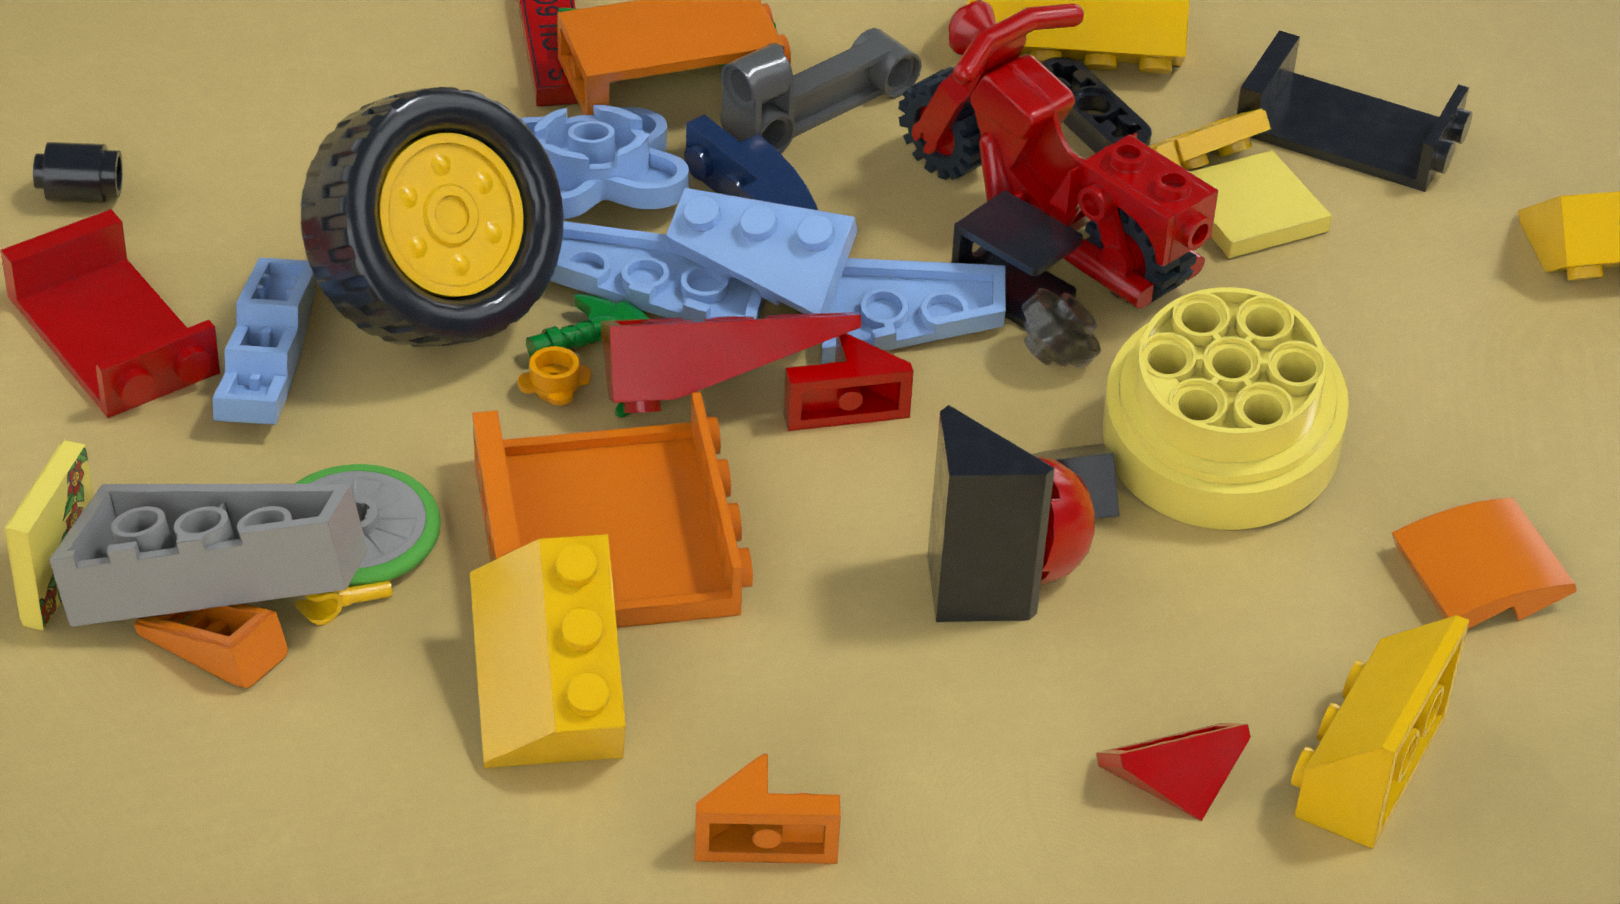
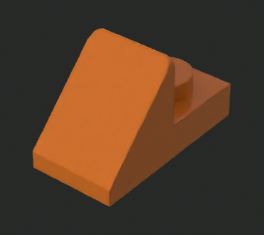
M764 753L696 802L695 861L838 864L841 820L840 795L768 793V754Z

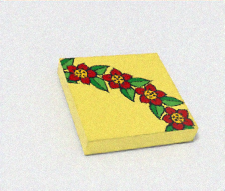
M67 440L59 444L4 528L19 617L24 627L44 631L62 603L49 559L93 498L85 444Z

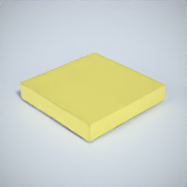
M1273 150L1190 171V173L1219 190L1211 238L1228 258L1325 233L1330 229L1332 215Z

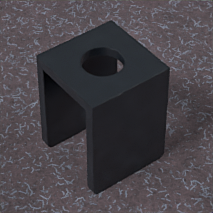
M1004 190L955 223L951 263L1005 265V318L1026 330H1032L1076 298L1077 289L1046 270L1080 247L1083 235ZM973 243H976L980 248L972 253Z

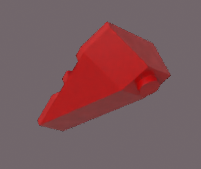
M853 312L768 315L766 319H754L751 316H718L706 318L704 322H692L691 319L682 318L601 321L608 398L613 403L624 402V413L662 411L661 400L679 399L861 328V315Z

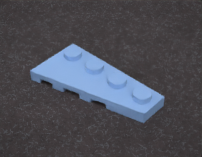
M564 221L562 246L556 269L550 279L551 282L617 303L626 300L640 310L665 318L691 319L692 322H704L706 318L718 316H751L754 319H760L765 299L760 297L757 289L734 277L727 280L670 250L666 234Z

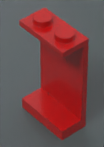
M112 209L0 250L8 298L107 418L220 374L215 325L210 320H206L188 328L128 261L123 222Z

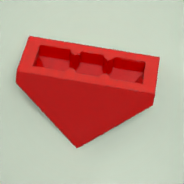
M1219 723L1096 752L1099 767L1202 821L1251 736L1248 724Z

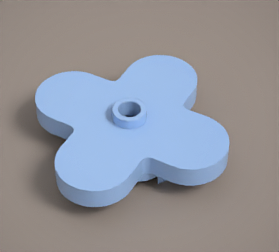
M593 105V115H579L567 118V108L553 111L544 117L520 118L542 144L555 170L562 197L564 219L577 217L603 200H609L637 209L666 208L679 203L684 188H689L688 165L678 156L665 152L667 149V122L663 116L652 110L638 107L619 108L608 105Z

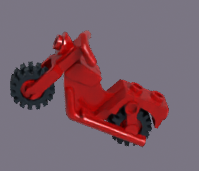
M973 1L959 8L950 20L948 38L949 46L953 52L962 56L954 67L942 69L906 89L902 94L904 99L899 101L898 109L905 113L898 117L900 127L908 128L909 133L903 135L906 145L912 142L915 145L916 150L912 153L917 161L924 158L926 160L924 169L929 173L938 171V178L944 180L951 177V180L958 179L982 165L987 201L1006 190L1076 231L1085 226V232L1091 236L1086 239L1083 238L1082 245L1063 259L1109 289L1117 298L1121 297L1126 303L1133 305L1137 309L1146 307L1151 302L1185 283V280L1188 281L1199 274L1204 266L1205 258L1194 250L1199 249L1212 236L1219 190L1138 140L1137 133L1127 135L1112 145L1104 147L1101 151L1087 159L1079 157L1072 151L1061 130V124L1075 104L1072 91L1032 55L1023 54L1019 56L1026 44V35L1034 30L1078 26L1084 19L1083 9L1074 3L1026 7L997 23L993 8L985 1Z

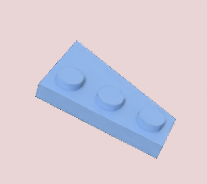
M684 188L666 238L670 250L727 280L734 277L758 290L760 297L777 306L782 302L803 314L829 312L858 230L855 217Z
M848 258L828 313L853 312L860 314L861 328L848 332V334L884 351L1004 327L1006 311L1005 265ZM836 337L822 342L821 364L835 362Z

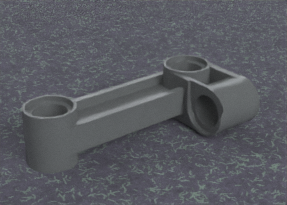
M872 28L860 34L850 49L793 75L782 46L777 43L768 44L726 64L722 68L721 127L740 142L759 134L780 153H783L794 137L884 93L893 98L903 96L904 91L914 85L920 76L922 68L921 59L917 54L881 29Z

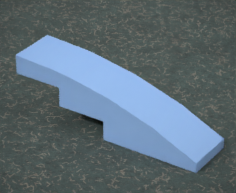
M259 257L236 302L237 325L224 349L225 373L212 397L213 421L277 424L300 358L317 285V279L310 268L308 260Z

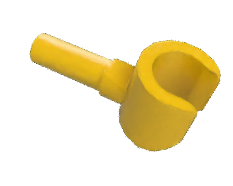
M390 581L347 587L346 590L304 595L307 599L296 601L294 606L312 623L326 625L338 616L342 607L350 606L352 603L391 597L392 585Z

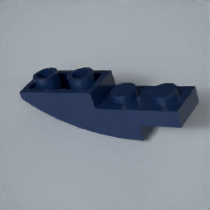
M705 114L686 122L684 161L688 165L690 174L695 179L701 180L714 192L818 210L807 185L794 167L762 136L757 134L740 142Z

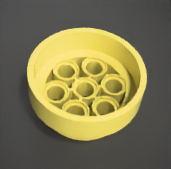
M1217 287L1198 290L1179 297L1163 307L1149 323L1136 331L1117 353L1107 379L1103 420L1104 444L1114 453L1115 471L1124 485L1137 498L1159 513L1186 524L1218 530H1241L1266 526L1286 519L1307 507L1324 491L1333 478L1340 460L1348 419V391L1340 367L1322 344L1316 330L1292 306L1271 295L1246 288Z

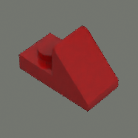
M848 333L836 337L835 363L786 368L784 418L788 431L910 418L914 374L911 363Z

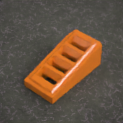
M245 603L141 617L134 623L137 635L214 676L243 688L253 686L281 662L288 653L287 643L277 612ZM189 614L192 615V617H190L186 622L180 624V622Z

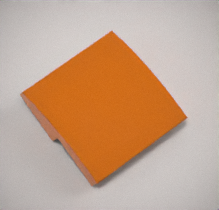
M1514 498L1491 499L1457 506L1435 513L1392 532L1397 550L1443 618L1458 615L1468 619L1467 629L1509 608L1517 620L1520 621L1577 592L1574 581Z

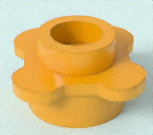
M558 346L545 347L536 351L531 356L529 361L530 372L519 375L518 388L523 393H536L540 399L552 405H566L572 402L573 393L580 386L591 382V370L585 365H579V358L573 351Z

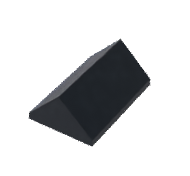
M950 405L940 411L927 555L936 622L1028 621L1037 614L1055 468Z

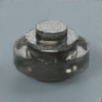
M1039 288L1022 305L1023 313L1027 319L1024 327L1028 333L1024 342L1030 352L1045 365H1051L1053 362H1056L1061 366L1071 364L1076 368L1084 369L1102 351L1100 343L1093 333L1097 329L1095 319L1073 296L1063 293L1058 297L1047 289Z

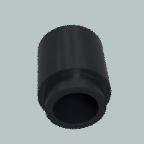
M47 142L44 154H35L33 162L34 187L36 189H44L47 201L104 203L106 197H120L123 181V162L120 150H107L106 144Z

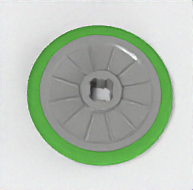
M369 464L341 465L312 473L295 483L351 484L368 552L348 587L389 581L409 572L429 555L438 540L441 529V516L434 497L420 482L398 470Z

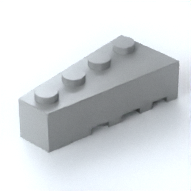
M102 484L50 557L49 562L70 627L346 590L368 550L351 484Z

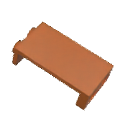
M636 0L557 12L558 59L584 115H593V105L609 106V82L728 64L772 43L782 46L784 55L791 65V51L788 39L784 34H778L774 27L773 15L769 4H762L760 0Z

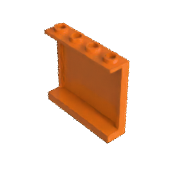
M701 392L691 393V422L504 440L498 410L472 412L474 463L490 562L537 539L608 534L617 628L741 615L742 588L752 587L751 554L748 547L738 548L737 542L742 539L740 509L737 502L727 503L726 498L731 496L729 464L727 459L717 460L716 454L721 452L719 423L716 416H706Z

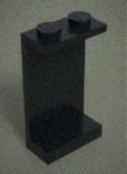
M1280 30L1240 88L1237 114L1262 108L1263 111H1266L1271 127L1270 130L1250 138L1423 192L1427 190L1436 172L1446 173L1452 160L1455 142L1459 144L1464 142L1472 120V112L1465 110L1469 87L1458 84L1441 115L1438 117L1294 73L1300 36Z

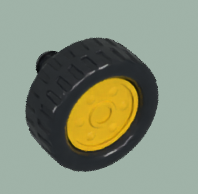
M434 87L406 91L362 106L359 111L347 115L337 124L335 130L324 138L306 173L300 204V224L305 253L317 283L323 293L334 304L335 308L346 319L351 320L362 331L371 336H379L386 342L397 345H411L413 347H435L478 341L481 338L498 334L506 330L509 324L519 321L529 312L533 304L545 292L556 269L562 246L564 214L555 170L542 144L523 120L518 118L503 104L493 101L481 93L471 90L460 91L455 87Z

